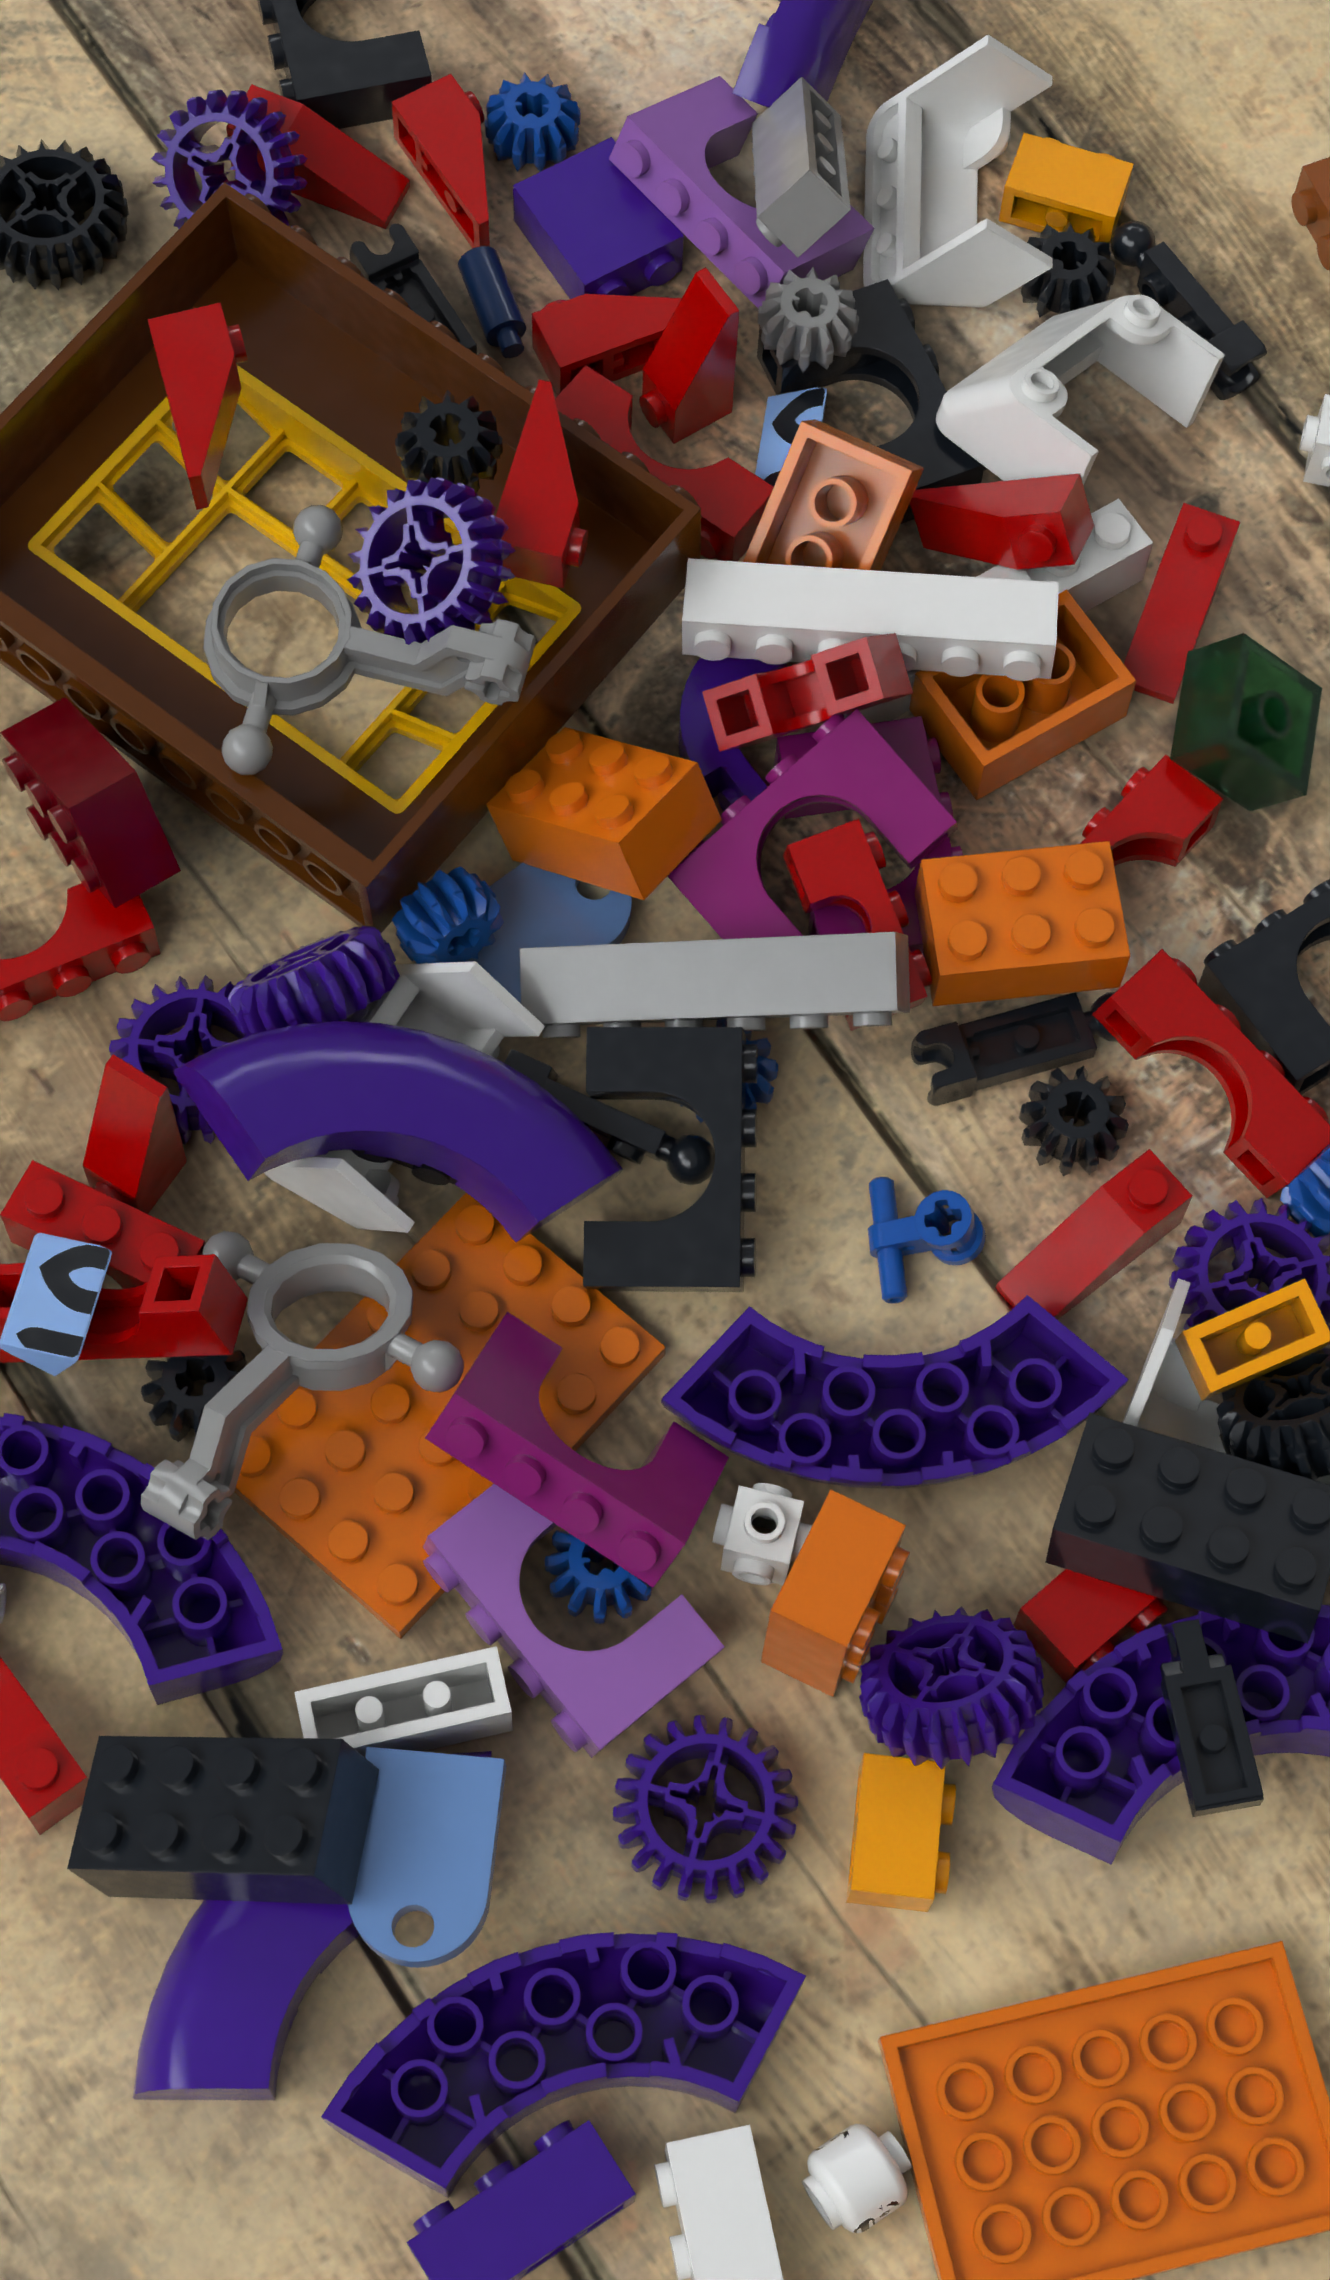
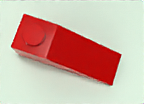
M450 73L392 101L394 138L472 249L480 246H490L481 133L484 113L473 92H464Z
M251 84L247 91L248 102L258 97L268 100L267 115L279 111L286 115L280 132L283 134L295 131L300 135L297 142L289 147L292 155L303 154L307 158L305 164L294 167V175L301 176L308 183L304 189L291 190V193L386 229L410 188V179L304 104ZM228 123L226 126L227 137L233 135L236 128L235 125ZM258 148L257 161L260 168L266 173L263 156Z
M706 267L695 273L643 368L642 396L639 397L641 410L649 424L654 428L661 427L673 444L732 413L739 309Z
M583 294L567 301H553L542 308V310L532 313V347L557 396L585 365L611 382L643 371L645 364L682 298Z
M221 302L147 319L196 510L209 507L241 391L237 363L248 361L239 324L227 327Z
M539 379L496 517L503 519L504 523L509 526L501 540L510 543L516 550V552L503 560V567L509 568L516 578L564 588L570 566L580 567L582 565L587 548L588 530L580 528L579 502L552 384L550 381Z
M1080 473L919 489L914 491L910 501L923 548L1017 570L1075 565L1094 528Z
M1183 503L1124 661V665L1136 679L1134 691L1174 704L1229 560L1240 525L1239 521Z
M113 1054L105 1064L83 1168L91 1188L149 1214L187 1163L168 1087Z
M1148 1149L1095 1191L996 1284L995 1289L1012 1308L1028 1295L1058 1320L1181 1224L1192 1199V1194L1159 1158Z
M0 1657V1779L39 1835H41L83 1805L88 1778Z

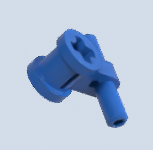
M877 1177L869 1183L873 1225L867 1229L870 1255L878 1260L882 1300L891 1304L900 1303L908 1297L903 1256L932 1251L935 1257L945 1264L963 1265L975 1259L982 1251L986 1240L985 1228L969 1203L960 1194L949 1190L934 1192L921 1201L915 1216L898 1219L894 1181L889 1177ZM943 1205H947L949 1208L945 1209ZM954 1220H958L957 1222H955V1223L952 1224V1226H951V1234H950V1235H947V1236H942V1235H944V1234H946V1233L949 1232V1229H950L949 1222H952V1221H954Z

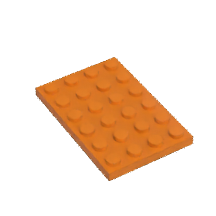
M467 1193L396 1264L403 1270L413 1290L412 1321L405 1335L423 1344L432 1340L447 1341L459 1350L464 1362L463 1373L458 1384L441 1393L426 1391L415 1382L410 1370L411 1367L397 1360L391 1369L370 1383L343 1391L310 1390L299 1386L251 1433L234 1491L400 1639L445 1592L432 1578L423 1563V1560L429 1556L423 1549L428 1535L494 1484L425 1439V1437L505 1314L509 1312L563 1348L540 1386L539 1403L551 1429L574 1451L589 1438L665 1356L666 1347L599 1290L583 1287V1277L531 1233L516 1243L501 1223L482 1204ZM365 1296L314 1349H340L362 1342L380 1329L388 1317L386 1309L374 1299Z
M1283 1941L881 2036L878 2040L906 2154L912 2165L910 2170L938 2280H1135L1330 2231V2100Z

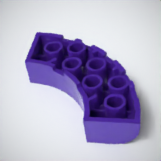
M778 0L780 4L776 13L771 15L766 25L759 23L732 94L770 107L798 79L803 77L828 102L846 55L874 0Z
M350 1021L297 1024L259 1032L219 1046L176 1068L173 1072L247 1181L286 1163L317 1155H326L328 1151L364 1150V1154L393 1158L418 1167L425 1164L457 1180L455 1185L482 1204L501 1223L516 1243L617 1177L623 1170L600 1139L566 1105L538 1083L490 1055L463 1043L422 1030L383 1023Z
M1028 1295L995 1323L966 1339L960 1340L959 1344L952 1348L923 1355L922 1352L900 1355L864 1354L863 1358L843 1356L824 1351L825 1346L791 1334L770 1322L749 1306L663 1396L661 1403L668 1411L697 1433L730 1452L769 1469L814 1482L855 1488L901 1489L939 1485L970 1478L1022 1460L1071 1432L1087 1420L1089 1412L1097 1413L1127 1384L1129 1379Z
M4 1413V1416L0 1417V1565L21 1568L48 1577L78 1593L105 1614L125 1636L138 1656L148 1686L157 1705L249 1679L268 1670L281 1660L283 1649L269 1607L252 1572L249 1571L229 1541L227 1534L220 1528L216 1535L209 1540L203 1537L195 1540L142 1509L141 1494L149 1484L150 1473L155 1469L148 1463L143 1464L134 1457L113 1448L112 1443L93 1434L63 1425V1428L50 1424L28 1421L21 1415Z
M1321 1605L1308 1644L1200 1610L1197 1615L1183 1618L1164 1626L1160 1623L1135 1634L1115 1646L1111 1653L1100 1658L1085 1671L1081 1670L1069 1679L1058 1695L1039 1714L1035 1715V1727L1024 1730L1019 1737L1018 1744L1013 1745L993 1782L992 1791L994 1798L1008 1812L1025 1824L1112 1865L1123 1842L1137 1822L1157 1801L1184 1782L1160 1685L1162 1681L1160 1666L1162 1663L1172 1662L1167 1633H1170L1172 1630L1171 1624L1199 1619L1207 1654L1222 1653L1225 1665L1232 1666L1254 1756L1270 1753H1303L1330 1757V1605Z
M492 1751L451 1753L492 1758ZM204 1900L189 1920L172 1951L151 2001L138 2051L133 2099L275 2100L278 2071L284 2045L305 1993L318 1974H322L337 1955L360 1936L352 1921L348 1904Z
M614 1932L584 1934L560 1939L558 1943L539 1946L519 1954L515 1952L493 1960L468 1973L467 1977L452 1984L432 1999L428 1998L415 2007L405 2020L372 2047L348 2075L321 2118L333 2129L363 2149L449 2198L467 2169L503 2132L545 2106L577 2094L605 2088L629 2086L662 2088L687 2093L711 2101L736 2113L782 2027L806 1975L758 1953L724 1942L722 1945L680 1937L677 1933L657 1932L656 1935L614 1934Z

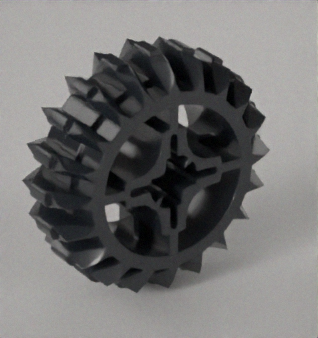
M42 139L36 151L27 152L18 145L16 158L11 160L0 156V270L6 269V274L13 283L27 275L28 282L34 289L43 280H51L52 284L59 291L62 279L73 277L82 285L84 271L89 269L102 274L103 258L117 259L118 243L126 241V222L129 210L127 199L123 198L122 183L118 180L117 174H111V169L107 165L105 158L94 160L87 146L73 154L72 148L66 140L56 150L49 149ZM91 207H93V210L89 217L85 220L83 224L79 225V223L83 219H85L84 213ZM15 210L16 216L8 221L10 215Z
M1330 1343L1317 1352L1222 1392L1223 1402L1216 1410L1219 1417L1217 1424L1221 1433L1219 1436L1226 1454L1315 1481L1319 1477L1330 1475Z

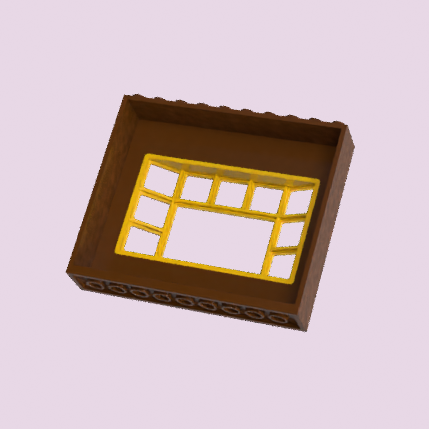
M224 182L0 414V663L52 702L66 697L112 746L359 927H375L382 933L392 922L395 914L403 909L400 900L404 896L412 895L418 889V882L425 884L489 811L486 804L506 785L511 776L519 772L545 746L546 742L553 735L557 734L685 588L688 558L701 559V508L693 496L685 489L677 485L669 487L650 474L646 465L638 457L626 451L620 453L602 441L596 430L587 422L578 418L571 420L558 411L579 502L580 528L588 530V542L582 565L580 567L570 566L564 588L515 577L507 581H501L498 591L502 592L508 603L500 605L492 603L488 609L492 620L504 607L512 605L556 621L534 647L518 702L506 701L502 705L485 702L459 732L452 733L409 715L428 692L405 686L340 759L336 758L277 714H272L266 734L273 745V753L266 768L254 775H240L231 770L223 759L221 753L222 743L231 729L243 723L247 707L233 701L213 680L209 665L136 612L229 513L237 515L295 557L297 556L299 544L295 540L293 529L245 496L285 452L293 453L342 488L326 505L335 511L341 521L358 503H364L368 507L380 505L387 508V490L399 489L404 492L406 491L408 482L402 473V460L400 456H397L395 439L398 438L397 434L402 432L401 420L404 417V412L420 413L419 403L422 396L434 404L443 403L442 399L446 391L449 390L455 398V403L460 404L474 395L479 403V411L492 410V414L497 421V432L502 437L503 453L500 455L501 458L496 460L497 473L494 480L479 479L480 489L477 494L488 499L496 507L494 516H496L536 388L533 386L523 387L507 376L502 367L492 357L484 353L476 355L460 344L445 325L438 321L428 322L412 311L407 302L398 293L388 288L381 290L365 279L361 271L350 260L344 257L336 259L318 247L312 236L303 228L297 225L289 227L273 216L268 207L259 198L249 193L242 195ZM221 302L227 327L239 324L248 359L246 362L237 363L241 383V391L237 403L270 437L230 480H224L217 475L212 493L213 498L210 501L209 507L203 508L172 542H166L113 488L120 477L153 443L160 444L186 470L177 433L172 428L173 418L147 319ZM94 505H100L155 559L118 600L67 564L54 552L55 546ZM444 518V528L446 532L451 533L452 543L454 545L462 544L459 531L450 518ZM327 553L323 555L319 568L326 571L345 593L356 600L362 590L354 588L347 580L355 573ZM475 623V631H479L481 625ZM393 733L401 734L441 751L398 799H393L357 773Z

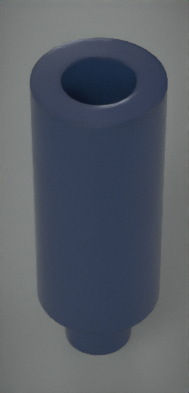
M490 246L473 248L461 256L458 261V268L485 338L491 346L500 347L503 357H517L524 351L521 337L526 332V324L498 253Z

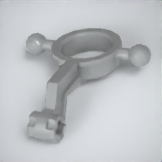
M311 505L301 510L296 517L293 525V534L296 542L299 544L296 559L272 558L247 565L225 582L213 602L212 610L206 619L203 649L213 680L233 701L247 707L243 723L229 731L223 740L221 752L225 763L231 770L240 775H254L264 770L270 762L273 745L266 732L272 714L293 716L323 707L347 688L354 674L442 696H448L464 687L466 690L475 693L481 701L490 704L502 705L506 701L518 702L536 643L534 635L523 631L519 624L497 619L494 623H481L479 631L452 625L431 637L429 642L428 640L423 643L414 641L409 645L405 644V639L362 629L353 603L345 596L344 590L326 571L319 568L323 555L336 548L343 534L340 518L334 510L325 505ZM275 591L300 592L319 601L334 616L338 627V640L328 658L310 672L290 678L264 676L246 668L231 653L227 643L228 627L238 610L257 596Z
M223 1231L208 1239L203 1247L202 1255L215 1254L234 1280L241 1278L253 1284L249 1292L247 1318L262 1351L205 1404L190 1458L185 1463L179 1460L172 1463L165 1459L150 1473L149 1484L141 1494V1506L145 1512L195 1540L199 1537L209 1540L216 1535L223 1526L227 1510L232 1505V1500L228 1497L235 1491L251 1433L299 1386L310 1390L343 1391L370 1383L391 1369L397 1360L411 1367L410 1370L415 1382L426 1391L441 1393L458 1384L463 1373L464 1362L459 1350L447 1341L432 1340L423 1344L405 1335L412 1321L413 1290L403 1270L382 1253L355 1244L319 1243L290 1251L269 1264L254 1256L249 1241L239 1233ZM325 1291L353 1292L372 1298L381 1304L388 1313V1317L377 1332L360 1343L340 1349H313L295 1343L281 1333L275 1324V1319L283 1309L300 1298Z

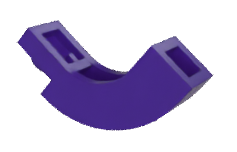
M699 658L686 681L680 707L679 757L698 762L712 798L718 797L723 812L744 795H747L752 801L767 786L743 756L739 748L719 752L702 691L756 673L785 668L787 663L772 665L755 659L725 658L711 661Z

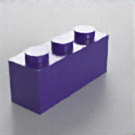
M570 2120L557 2125L534 2143L539 2154L516 2169L510 2160L499 2164L474 2183L479 2193L457 2209H454L449 2200L445 2201L414 2222L413 2226L418 2235L407 2241V2244L428 2280H520L634 2203L636 2193L591 2122L588 2120L576 2129Z

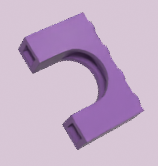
M718 76L627 116L609 160L759 309L762 306V301H765L766 290L769 288L770 282L783 284L784 277L789 270L800 278H806V275L814 267L818 279L823 281L835 274L839 277L853 270L875 228L850 205L851 211L799 257L784 244L776 247L770 243L756 224V208L739 201L727 193L715 181L709 171L710 168L739 155L751 130L752 122L758 115L742 97L732 94L734 89L721 76Z
M493 1484L428 1535L423 1545V1549L429 1555L423 1560L424 1566L445 1592L448 1593L455 1588L471 1607L465 1615L476 1633L490 1646L498 1641L514 1662L508 1666V1669L522 1690L532 1699L541 1694L557 1714L551 1719V1723L562 1740L575 1752L583 1747L592 1758L714 1658L725 1646L682 1594L630 1637L607 1649L579 1651L563 1647L547 1638L536 1628L525 1611L520 1595L519 1580L522 1562L528 1550L558 1525Z

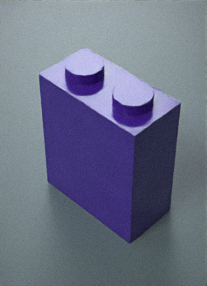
M612 137L513 185L514 221L569 299L583 294L632 296L650 286L663 285L670 281L676 273L682 271L684 235L609 160L616 144Z

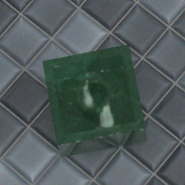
M1245 633L1188 651L1170 759L1248 811H1254L1306 796L1323 688Z

